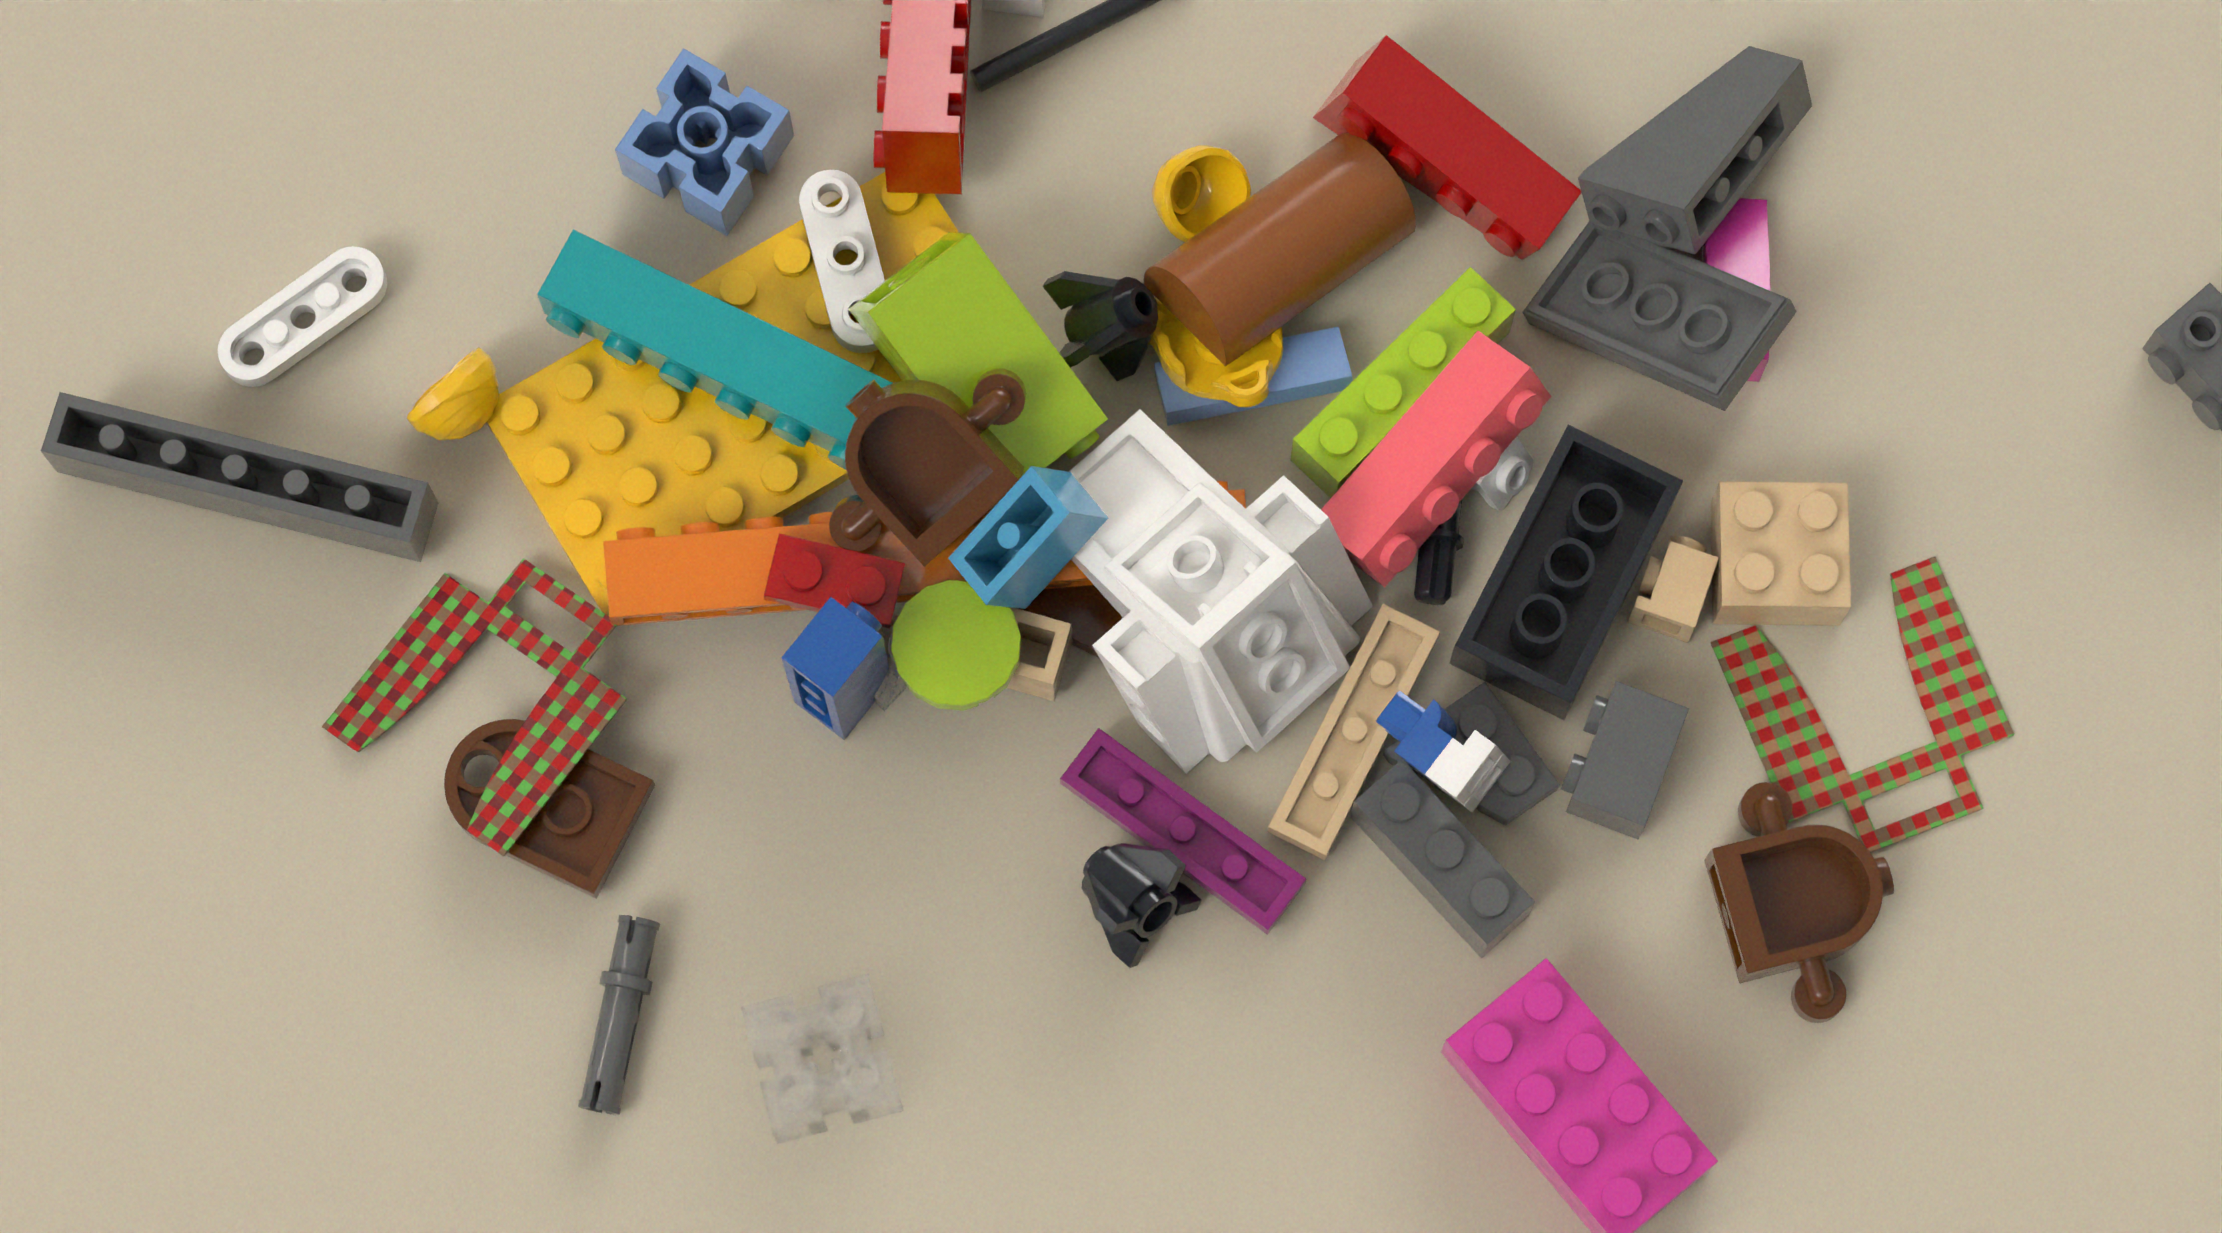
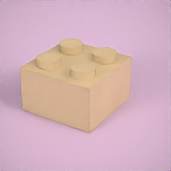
M1719 482L1711 500V555L1719 557L1712 576L1713 624L1841 625L1851 608L1848 483Z

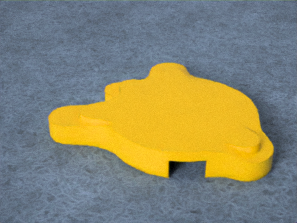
M1155 297L1158 307V322L1150 345L1153 346L1158 354L1163 370L1175 385L1195 396L1224 400L1237 407L1256 406L1267 398L1269 394L1268 383L1278 369L1283 355L1282 327L1225 367Z

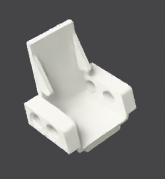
M1140 409L1069 471L1108 517L1107 521L1071 560L1123 617L1092 646L1139 726L1185 774L1191 771L1209 753L1220 762L1230 760L1246 745L1250 746L1257 753L1349 670L1350 666L1345 656L1360 642V636L1352 628V625L1367 613L1373 605L1329 517L1284 475L1245 509Z

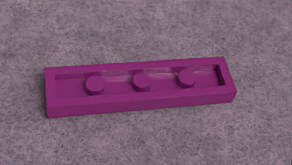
M1100 728L1096 730L1060 778L1061 785L1145 846L1169 849L1186 865L1183 874L1267 935L1306 884L1305 877Z

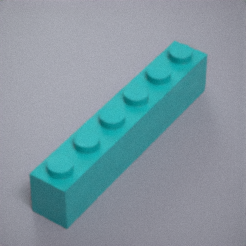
M574 229L537 293L544 314L548 315L546 318L547 323L558 331L573 338H580L582 332L604 342L602 345L603 350L626 364L636 365L638 359L660 369L659 377L677 389L692 392L694 387L704 390L716 396V405L733 416L748 420L750 415L753 414L773 424L771 430L777 436L791 444L805 447L809 441L830 451L828 458L845 470L846 443L856 418L845 407L846 404L872 380H875L881 388L892 384V382Z

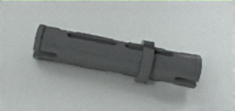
M619 915V925L609 971H602L599 984L605 987L583 1093L578 1104L579 1108L599 1113L606 1111L610 1115H620L621 1108L619 1107L643 995H650L653 984L652 981L647 979L656 934L660 927V923L641 917H636V920H632L633 917L630 915Z

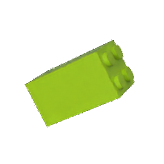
M948 232L848 309L902 381L924 380L939 384L955 393L969 408L973 405V393L976 383L983 374L993 369H1006L1018 375L1026 389V400L1021 414L1011 423L1005 425L992 424L988 429L1024 467L1023 475L1031 466L1046 468L1064 453L1069 459L1078 456L1099 439L1100 435L1095 429L1108 420L971 233Z

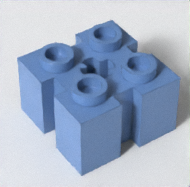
M683 48L656 88L661 105L660 111L654 116L642 109L615 148L624 176L665 199L672 187L678 189L685 212L728 236L754 197L750 174L755 168L768 176L794 137L790 111L749 86L745 87L739 98L730 93L725 72ZM710 138L716 139V142L708 147L700 148L694 145L699 140L706 145Z

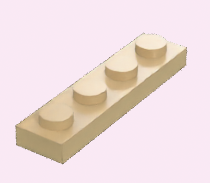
M1382 604L1273 816L1267 832L1326 860L1353 807L1354 801L1357 799L1389 736V733L1385 731L1386 729L1380 726L1376 720L1399 690L1409 697L1439 638L1440 631Z

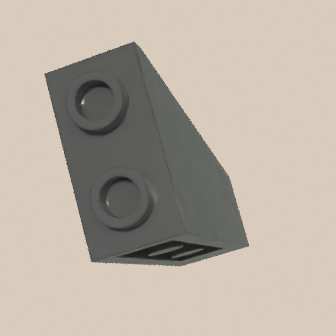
M1748 46L1587 167L1578 177L1589 222L1608 231H1618L1651 241L1661 247H1671L1696 254L1812 107L1803 61Z

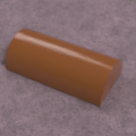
M1342 133L1149 267L1144 273L1143 284L1226 367L1415 232L1416 218L1413 204L1403 182L1385 157L1366 140L1350 133Z

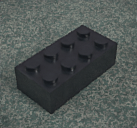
M1568 424L1454 646L1449 664L1565 720L1677 498L1683 480Z

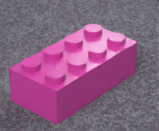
M1547 958L1446 1039L1441 1050L1443 1056L1591 1233L1637 1232L1708 1173L1718 1162Z

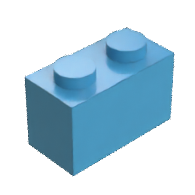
M1031 466L948 559L986 605L1026 609L1107 521L1108 517L1071 472Z

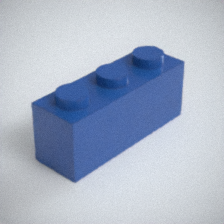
M830 597L781 659L794 702L845 740L892 681L887 660L888 655L884 645L885 640L878 633L882 627L881 623L859 604L852 601L845 608Z

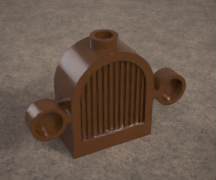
M993 369L986 372L976 383L973 393V405L970 408L949 389L929 381L904 380L881 388L875 380H872L865 385L845 406L856 417L846 443L845 464L849 480L858 495L845 497L835 506L829 521V530L833 540L844 549L862 551L871 547L877 541L884 523L925 567L997 504L1022 477L1024 470L1022 464L988 429L992 424L1005 425L1011 423L1021 414L1026 400V389L1020 377L1006 369Z
M1770 782L1758 783L1746 791L1738 805V818L1741 825L1747 832L1757 837L1712 848L1704 859L1738 981L1740 984L1800 969L1802 975L1795 982L1791 991V1002L1794 1010L1806 1021L1812 1023L1827 1022L1834 1018L1843 1008L1846 1001V987L1842 979L1835 972L1828 969L1826 962L1848 952L1871 929L1879 914L1883 897L1894 894L1892 874L1884 857L1874 859L1869 850L1857 838L1841 829L1827 825H1805L1788 829L1787 823L1791 818L1793 809L1790 796L1777 784Z

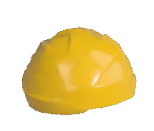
M1209 145L1191 147L1171 156L1159 169L1152 187L1153 204L1158 216L1170 233L1183 242L1188 241L1244 202L1251 194L1247 172L1238 158L1228 150Z
M480 347L476 348L423 393L406 418L417 432H422L437 440H454L466 437L483 427L493 415L494 408L499 400V383L496 377V367L490 355Z

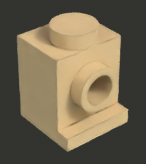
M1671 536L1663 559L1650 556L1638 591L1650 597L1648 599L1637 596L1628 623L1688 643L1696 627L1719 557L1707 554L1706 546L1696 540L1683 536Z

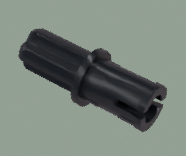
M1462 500L1459 502L1453 516L1445 523L1440 524L1419 548L1414 596L1420 603L1444 605L1451 597L1456 551L1462 549L1464 538L1459 534Z

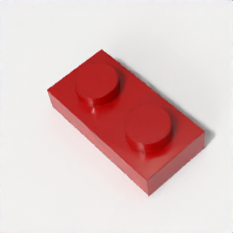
M779 533L764 592V600L814 612H819L830 597L845 608L853 601L870 612L881 623L882 628L890 629L905 563Z

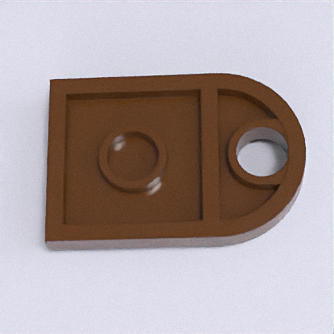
M503 719L489 722L476 728L457 745L447 764L444 789L449 809L461 828L474 840L487 847L489 846L467 831L486 786L475 787L468 784L464 777L465 767L471 759L479 755H489L500 762L525 720ZM588 749L507 852L506 856L597 899L648 801L655 783L652 779Z

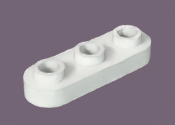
M823 170L812 175L804 183L800 191L799 204L832 332L838 343L849 351L856 353L873 352L878 350V348L861 325L850 319L851 312L848 310L885 281L859 185L850 175L839 170ZM827 192H836L842 196L841 202L834 207L823 206L819 200ZM849 249L854 251L858 257L850 265H841L835 261L836 254L841 250Z
M352 246L339 249L231 325L223 333L218 344V358L227 375L234 382L242 386L258 387L265 385L376 307L383 299L387 289V276L379 259L371 251L362 247ZM362 276L367 279L364 288L358 292H350L345 289L346 283L352 277ZM305 312L315 314V321L310 327L300 329L294 326L295 320L300 314ZM252 349L264 351L263 359L258 364L246 365L243 363L244 356L248 351Z

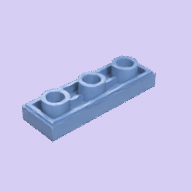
M1339 327L1283 337V355L1278 369L1268 383L1269 394L1263 402L1252 407H1237L1224 400L1202 398L1183 391L1170 380L1160 362L1154 363L1155 377L1167 426L1340 392L1353 381Z

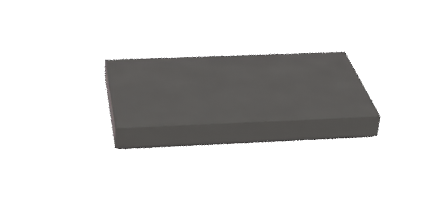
M1588 222L1522 313L1530 325L1725 411L1797 311L1790 299L1671 248L1661 247L1651 241L1622 232L1608 231Z

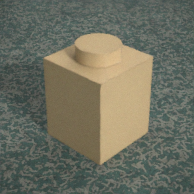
M1009 607L1014 613L1021 635L1019 666L1007 688L1055 702L1073 643L1072 624Z

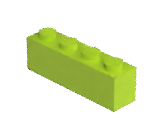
M1469 267L1293 438L1290 460L1331 498L1477 331H1480L1498 344L1510 333L1516 309L1476 271Z

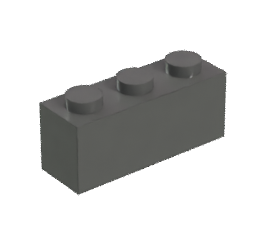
M1402 759L1354 801L1351 819L1481 958L1529 916L1535 901Z

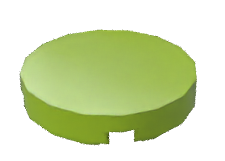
M947 580L925 587L905 603L893 626L891 651L900 678L916 698L938 709L964 711L979 706L980 703L988 701L993 696L995 698L1008 687L1019 666L1021 635L1013 611L1009 607L986 605L967 581Z

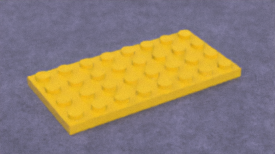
M885 172L859 186L885 281L948 232L959 233L935 194L887 192ZM842 197L826 205V207H834L841 202ZM803 219L689 284L892 383L902 381L879 349L869 353L852 352L841 346L834 337ZM844 249L836 254L835 261L841 265H850L856 261L858 255L852 250ZM851 313L850 319L855 323H858V321ZM596 338L500 393L494 413L486 422L599 610L608 616L603 541L617 540V531L628 528L649 527L655 529V537L681 535L682 525L699 522L719 523L720 532L745 530L746 520L761 517L784 518L849 480L847 470L836 465L828 458L830 451L809 441L805 447L791 444L771 430L772 423L753 414L750 415L748 420L733 416L716 405V396L697 387H694L692 392L677 389L659 377L660 369L639 359L636 365L626 364L605 352L602 348L604 342Z

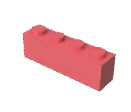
M1477 331L1321 509L1329 517L1351 563L1384 588L1398 572L1403 571L1411 564L1421 545L1440 524L1445 523L1453 516L1463 497L1480 477L1487 475L1494 469L1504 450L1524 428L1529 427L1536 421L1542 411V407L1552 397L1530 366L1480 331Z

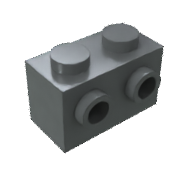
M2209 283L2153 332L2142 349L2149 355L2148 362L2153 371L2164 382L2171 385L2176 383L2193 401L2192 408L2197 417L2207 427L2222 431V294Z
M1618 681L1615 682L1608 699L1596 695L1583 731L1595 735L1586 758L1574 753L1561 790L1572 794L1566 812L1639 839L1648 821L1689 708Z

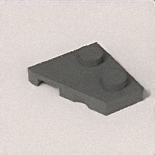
M1483 682L1444 709L1455 721L1457 727L1455 740L1464 745L1474 730H1476L1494 743L1511 761L1477 805L1479 812L1506 826L1558 790L1560 784L1486 682ZM1399 741L1384 749L1383 756L1392 765L1397 764L1402 759L1394 752L1401 743ZM1408 765L1414 771V773L1425 778L1423 775H1421L1419 772L1413 769L1410 765ZM1434 785V788L1442 791L1440 788Z

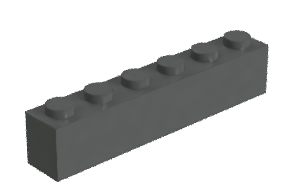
M59 392L41 449L42 454L58 473L417 562L422 560L439 504L428 482Z

